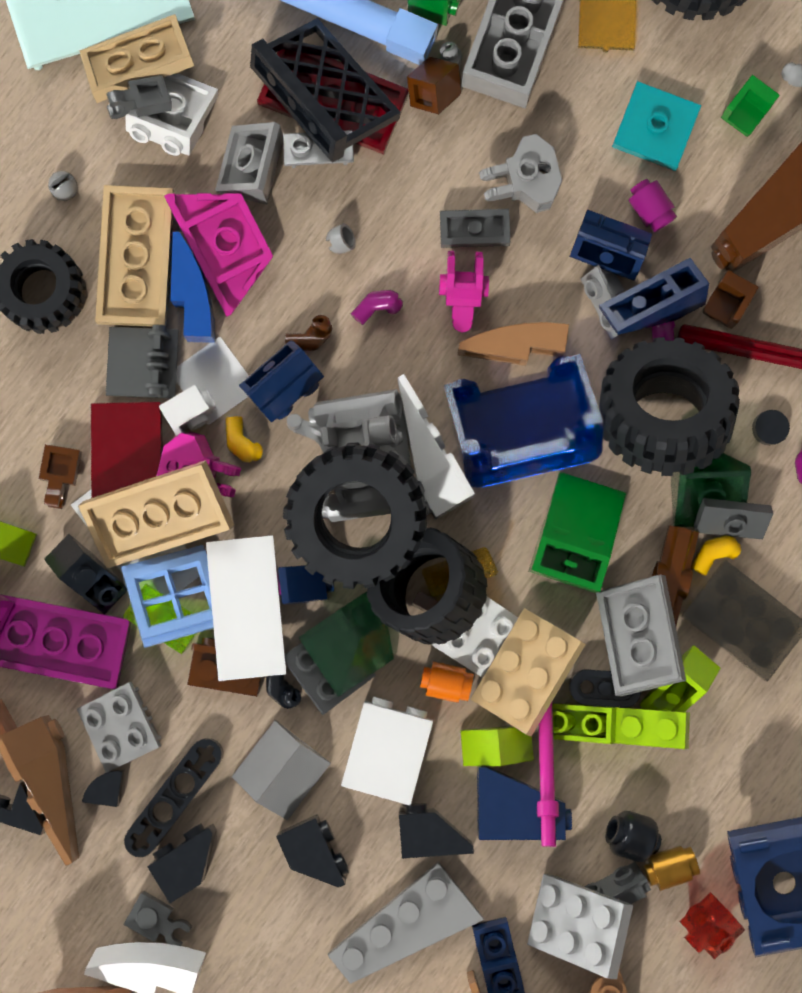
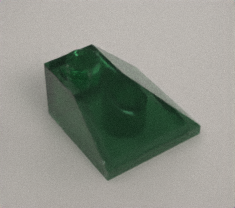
M723 453L719 458H713L712 464L704 469H699L696 466L694 473L681 475L680 472H673V476H671V494L674 526L694 527L693 524L703 498L747 503L751 467Z
M367 592L340 608L299 637L338 697L394 659L389 628L372 611L371 603L367 598Z

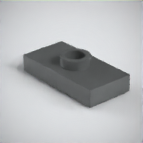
M703 498L693 525L695 532L763 540L774 513L771 505Z

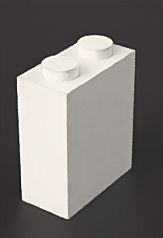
M373 696L372 703L364 701L341 786L411 805L433 720L426 718L428 711L407 706L406 712L392 708L394 702Z

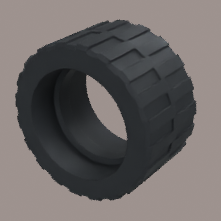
M430 527L426 528L420 547L405 569L399 570L396 577L387 582L381 580L378 581L376 586L367 588L368 592L366 594L368 601L371 603L372 611L386 626L423 644L431 645L436 643L440 645L450 640H456L464 632L471 629L473 623L480 617L483 605L486 603V587L488 586L487 578L484 575L485 570L477 560V556L446 533ZM435 558H446L449 566V582L443 597L430 610L419 615L410 616L405 597L411 576L427 561Z

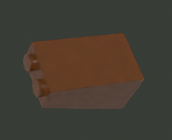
M802 142L711 245L713 250L711 252L712 258L720 269L723 270L725 268L726 271L730 270L734 273L802 230Z

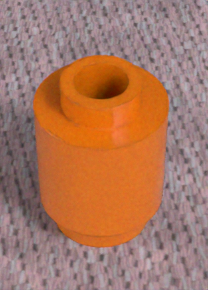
M433 661L431 668L424 666L420 687L426 688L425 696L459 703V700L468 701L474 674L466 672V668Z

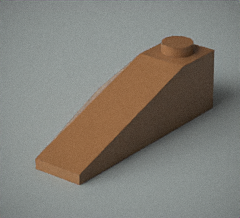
M46 715L0 735V753L15 782L22 780L28 787L27 802L32 810H36L38 814H44L46 818L43 821L44 830L65 866L79 859V850L65 746L61 740L65 736L59 722L56 719L51 720L50 716Z

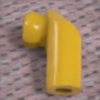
M726 535L707 540L702 545L691 569L706 576L715 559L724 557L735 559L740 555L742 547L732 536Z

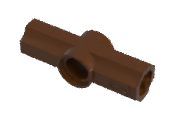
M669 525L660 561L656 562L652 577L660 574L666 576L675 626H677L682 601L687 598L692 582L693 570L690 568L699 532Z

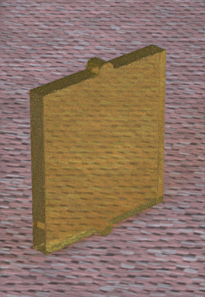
M580 0L578 48L602 49L605 53L609 50L634 51L636 0Z

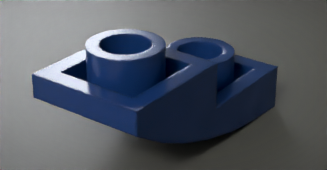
M503 917L472 925L488 993H525L507 918Z

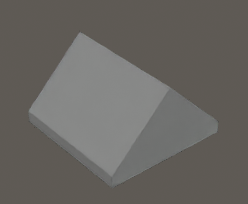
M270 122L231 127L215 189L216 192L220 194L241 193L245 200L267 205L283 145L280 124Z
M275 720L233 774L232 778L256 803L288 820L331 763Z

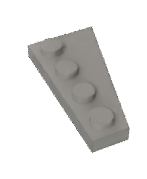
M437 862L328 953V956L351 984L484 920V918L442 865Z

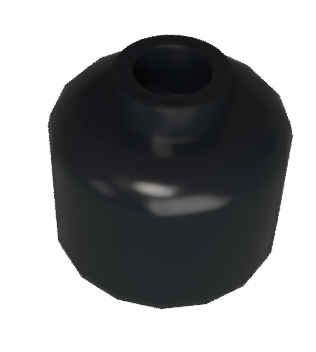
M623 811L617 816H613L606 828V842L609 844L613 854L635 862H645L652 854H656L660 849L662 841L654 819L633 811Z

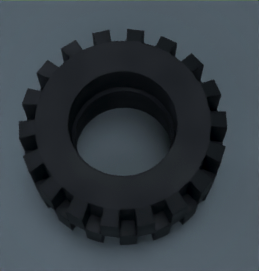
M33 239L25 240L26 246L24 247L16 243L11 246L14 250L12 253L8 254L4 251L0 255L4 260L0 265V311L22 329L29 332L33 330L37 334H44L47 329L51 333L59 331L58 325L60 324L67 327L72 323L69 320L70 316L73 314L78 317L81 312L78 305L79 303L84 304L86 299L82 293V290H86V282L81 277L83 276L81 269L56 244L52 246L45 240H40V243L37 244ZM49 270L54 272L56 287L50 298L39 304H26L22 298V287L25 280L37 271Z

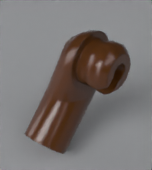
M325 315L314 317L312 319L313 324L304 334L286 333L285 344L292 340L303 351L318 350L331 336L333 328L330 319Z

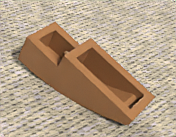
M539 322L499 327L460 342L458 355L526 366L529 353L562 358L566 350L569 324Z

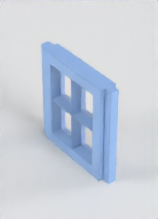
M204 545L121 567L144 648L214 629L208 561ZM197 567L202 585L176 592L171 573ZM165 576L169 594L143 600L138 582ZM204 591L209 609L184 616L179 598ZM172 600L177 618L151 625L146 607Z

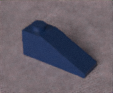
M688 258L600 304L599 309L617 335L676 321L706 305L710 283L693 260Z

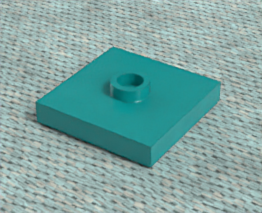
M637 81L612 148L676 171L701 105Z

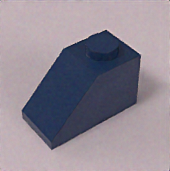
M306 565L278 568L282 604L285 605L329 600L328 592H334V583L330 585L323 582L324 576L317 571L312 575L305 569Z

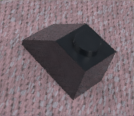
M427 803L405 805L406 810L399 811L402 859L474 854L472 841L434 808L427 809Z

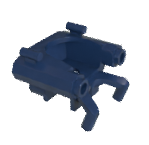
M802 817L727 831L731 851L730 862L736 884H739L742 889L737 891L743 918L749 921L748 933L755 958L802 949ZM780 872H788L795 879V886L789 893H779L773 886V879Z

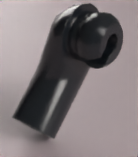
M284 675L266 676V692L281 707L291 709L300 704L302 699L300 691L284 680Z

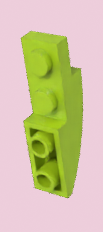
M552 703L553 739L689 749L690 712Z

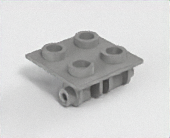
M128 682L77 708L106 773L161 747L159 742L161 735L158 736L153 723L150 724L149 721L153 718L152 716H146L145 711L148 710V707H142L143 702L138 693L139 688H134L132 682Z

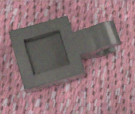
M162 75L128 81V90H113L106 93L109 102L107 109L111 119L122 118L133 109H135L137 117L172 111V101Z

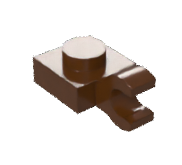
M45 444L38 478L41 481L48 482L44 505H48L50 508L63 509L65 485L76 486L82 456L80 450Z

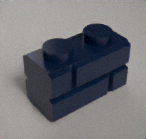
M587 209L569 257L595 267L599 265L603 270L635 281L645 259L652 233Z
M290 340L239 384V387L272 423L276 419L280 420L288 416L293 410V404L302 396L307 397L313 394L318 389L319 381L324 378V375L300 346Z

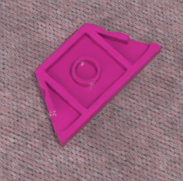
M197 193L164 195L226 317L232 315L273 258V254L242 194Z

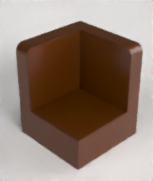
M429 57L407 76L410 107L438 115L461 94L459 64Z
M727 270L703 308V314L732 329L739 323L759 287Z

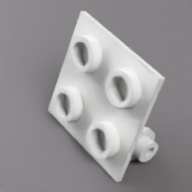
M487 597L480 617L476 619L469 631L464 632L456 640L447 641L445 644L438 645L435 643L431 645L483 678L518 617Z

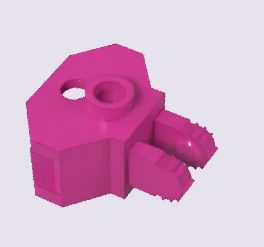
M448 251L446 274H440L439 295H446V306H452V326L461 333L470 331L473 324L474 307H481L482 297H488L489 276H483V252H475L474 272L455 271V251Z
M183 432L163 447L157 476L204 460L207 461L214 479L217 471L228 476H240L241 468L221 462L220 457L214 456L205 435L195 432ZM216 483L221 495L227 497L235 496V488L230 485Z

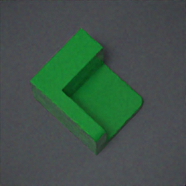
M751 75L728 105L721 118L748 137L780 95L754 75Z

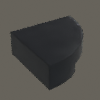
M124 770L110 771L93 780L87 787L82 802L118 807Z

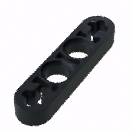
M212 738L201 739L184 756L127 831L124 845L131 855L135 857L148 856L166 836L221 763L223 749L218 741ZM208 746H212L214 748L212 755L216 759L214 762L208 760L201 766L199 770L206 772L202 778L196 769L187 766L186 763L190 760L195 765L202 755L198 751L199 747L205 749ZM181 773H188L194 778L195 786L189 793H182L176 788L175 780ZM158 802H167L172 806L173 815L170 820L160 821L155 817L154 807ZM146 817L152 826L162 829V832L158 834L156 829H154L146 840L150 844L149 848L143 845L138 849L134 845L136 838L133 835L134 833L140 835L149 826V824L143 822Z

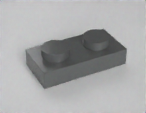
M509 209L440 211L441 248L510 246Z

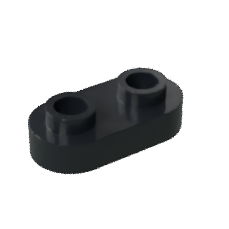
M583 669L576 672L569 682V691L572 698L583 705L627 708L634 705L641 695V692L621 697L615 696L611 671ZM585 680H589L593 685L592 691L584 694L580 689L581 683Z

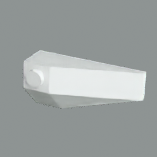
M403 374L398 377V386L416 479L421 481L425 490L423 495L428 503L427 515L432 513L436 520L472 500L475 493L452 453L446 454L444 450L445 444L439 431L433 423L429 424L424 406Z

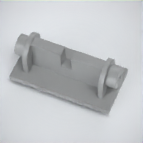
M346 130L344 132L348 135L352 133V130ZM307 133L283 134L284 166L296 168L297 165L344 163V165H347V163L354 162L353 145L344 150L342 158L332 163Z
M598 265L583 276L581 281L586 295L591 299L599 315L602 327L607 331L612 340L618 335L599 309V305L622 293L624 289L616 274L603 270Z

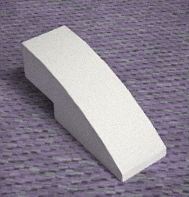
M135 942L114 944L96 948L85 969L84 975L138 993H155L158 986L177 993H193L200 976L206 952L164 943Z

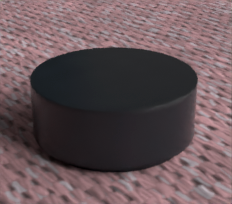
M767 410L760 413L752 424V432L756 440L768 446L784 441L790 430L787 417L777 410Z

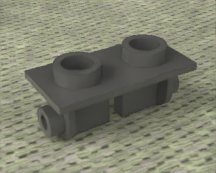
M635 861L627 866L619 867L612 874L596 883H590L585 886L610 897L619 898L621 901L629 904L647 897L645 893L651 890L646 877Z

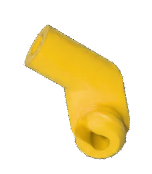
M226 417L228 450L243 462L250 463L260 460L263 455V448L258 442L252 443L244 436L243 417Z

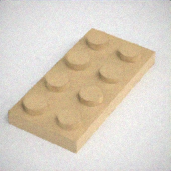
M104 185L95 317L97 324L145 327L164 325L167 327L173 213L164 195L175 194L173 188Z
M206 460L85 500L78 505L107 569L230 530L234 525Z

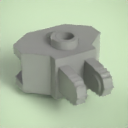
M537 134L522 137L514 156L506 158L504 164L485 168L479 172L480 179L483 181L506 177L508 185L487 190L484 193L485 200L489 202L511 197L512 201L520 200L536 213L550 210L562 183L554 147Z

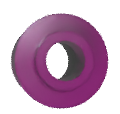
M647 178L630 190L633 196L628 201L646 227L650 226L654 233L677 218L673 211L675 209L674 204L657 180L650 183Z

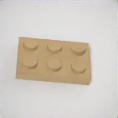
M175 14L79 50L92 94L97 103L107 100L106 93L110 91L128 90V81L157 75H162L165 78L194 66Z
M524 608L470 700L531 737L586 644Z

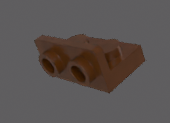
M202 637L201 644L192 643L191 650H193L187 685L258 696L261 677L218 681L215 639Z

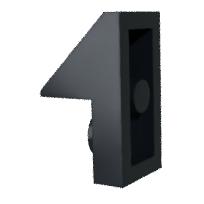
M25 782L19 784L13 804H10L11 799L0 794V823L37 835L45 833L43 821L46 818L43 813L38 814L36 810H32L28 804V787Z

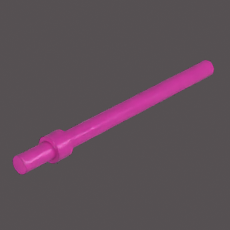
M551 702L539 723L540 801L537 802V817L541 818L542 847H556L555 818L559 817V802L555 801L553 706Z

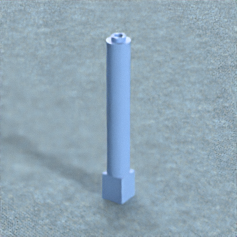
M280 0L386 46L387 52L418 65H421L428 58L437 38V23L399 8L398 12L370 0Z

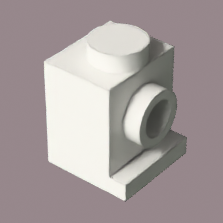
M193 385L161 404L159 408L175 435L178 436L187 428L194 431L205 425L209 421L207 416L213 413L212 410L217 408V405L207 389L200 392L198 387Z

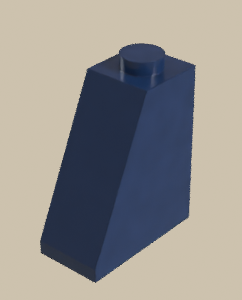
M477 766L478 839L541 840V818L537 817V802L540 801V790L491 767ZM555 797V801L559 802V817L555 818L556 840H566V831L572 830L571 809H565L563 800Z

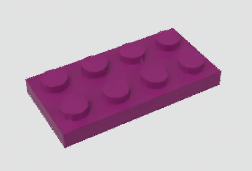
M3 595L14 601V605L0 632V667L114 690L118 688L132 620Z

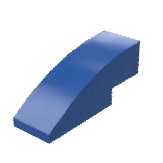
M173 232L170 301L175 308H184L183 336L187 342L215 343V319L204 275L181 233Z

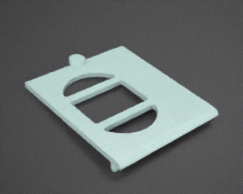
M6 0L27 68H34L35 70H41L44 64L80 54L79 50L174 14L179 24L195 20L189 0Z

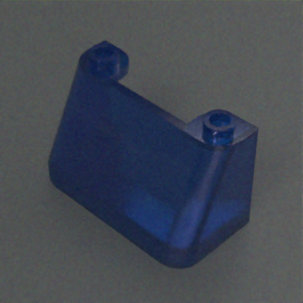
M581 354L556 358L547 369V378L490 391L480 392L478 384L468 379H459L444 385L445 397L463 473L471 487H486L586 464L596 460L602 454L603 421Z

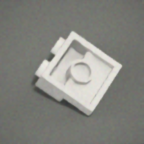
M172 74L163 78L172 101V111L137 117L136 111L133 109L125 116L126 131L137 142L146 143L150 140L160 144L163 150L170 155L177 156L181 152L190 156L203 133L204 121L218 98V89L181 74Z

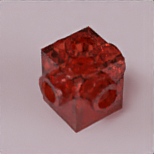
M711 892L699 903L690 907L686 916L679 921L689 932L684 938L699 954L705 949L714 960L720 954L727 952L733 946L734 941L745 931L744 927Z

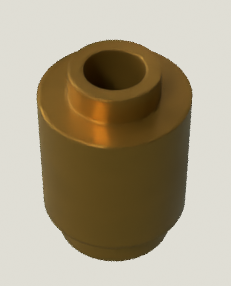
M677 846L653 854L648 859L649 864L644 865L650 885H657L660 891L693 881V876L700 874L699 865L691 846L686 848Z

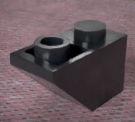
M70 534L44 558L62 582L103 614H106L127 592L126 585L109 568L107 569L90 550Z
M318 814L278 832L276 838L291 870L338 888L346 884L345 874L349 873V869L342 853L335 855L330 841L335 838L327 820L321 822Z
M202 823L183 834L186 839L183 843L174 848L170 842L153 853L156 860L147 867L169 903L174 902L193 890L205 880L217 830L214 824L204 828Z

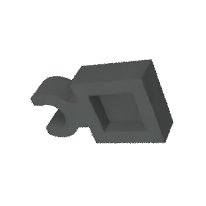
M145 891L140 894L123 924L153 942L156 941L159 934L165 936L167 944L182 946L183 942L175 938L174 930L181 928L189 933L192 925L185 919L173 920L169 918L174 908Z

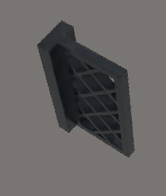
M318 18L268 44L264 39L252 44L250 68L332 163L344 156L346 148L400 119L401 112ZM315 32L324 41L323 46L303 43L305 37ZM282 49L297 51L296 60L282 59L276 52ZM301 52L321 56L320 65L299 62ZM325 57L339 59L344 64V70L324 67ZM297 72L318 75L316 85L301 82L297 78ZM321 77L341 79V88L335 89L320 86ZM345 81L360 83L365 88V93L344 90ZM318 95L339 99L337 109L321 106L317 101ZM342 100L363 103L362 112L355 113L341 110ZM366 105L379 106L386 114L380 117L366 115ZM339 119L360 123L359 129L347 135L338 125Z

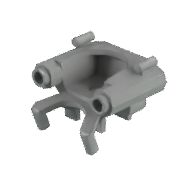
M397 389L316 402L314 407L309 409V421L302 419L298 414H290L287 418V426L291 431L315 440L320 445L323 453L335 446H346L347 443L359 442L363 446H368L370 443L380 446V450L387 453L391 450L399 455L398 460L404 465L408 463L411 466L406 421L401 396ZM356 481L346 482L335 487V493L327 495L322 509L323 518H328L331 522L391 514L387 500L377 489Z

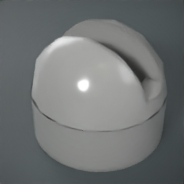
M58 171L49 178L48 187L56 199L67 201L76 195L78 184L70 173ZM65 178H68V179H69V180L63 182L62 184H60L56 189H54V186H55L56 184H58L59 182H61L63 179H65Z
M347 224L338 225L327 233L326 241H330L332 244L329 247L330 251L343 254L355 248V237Z

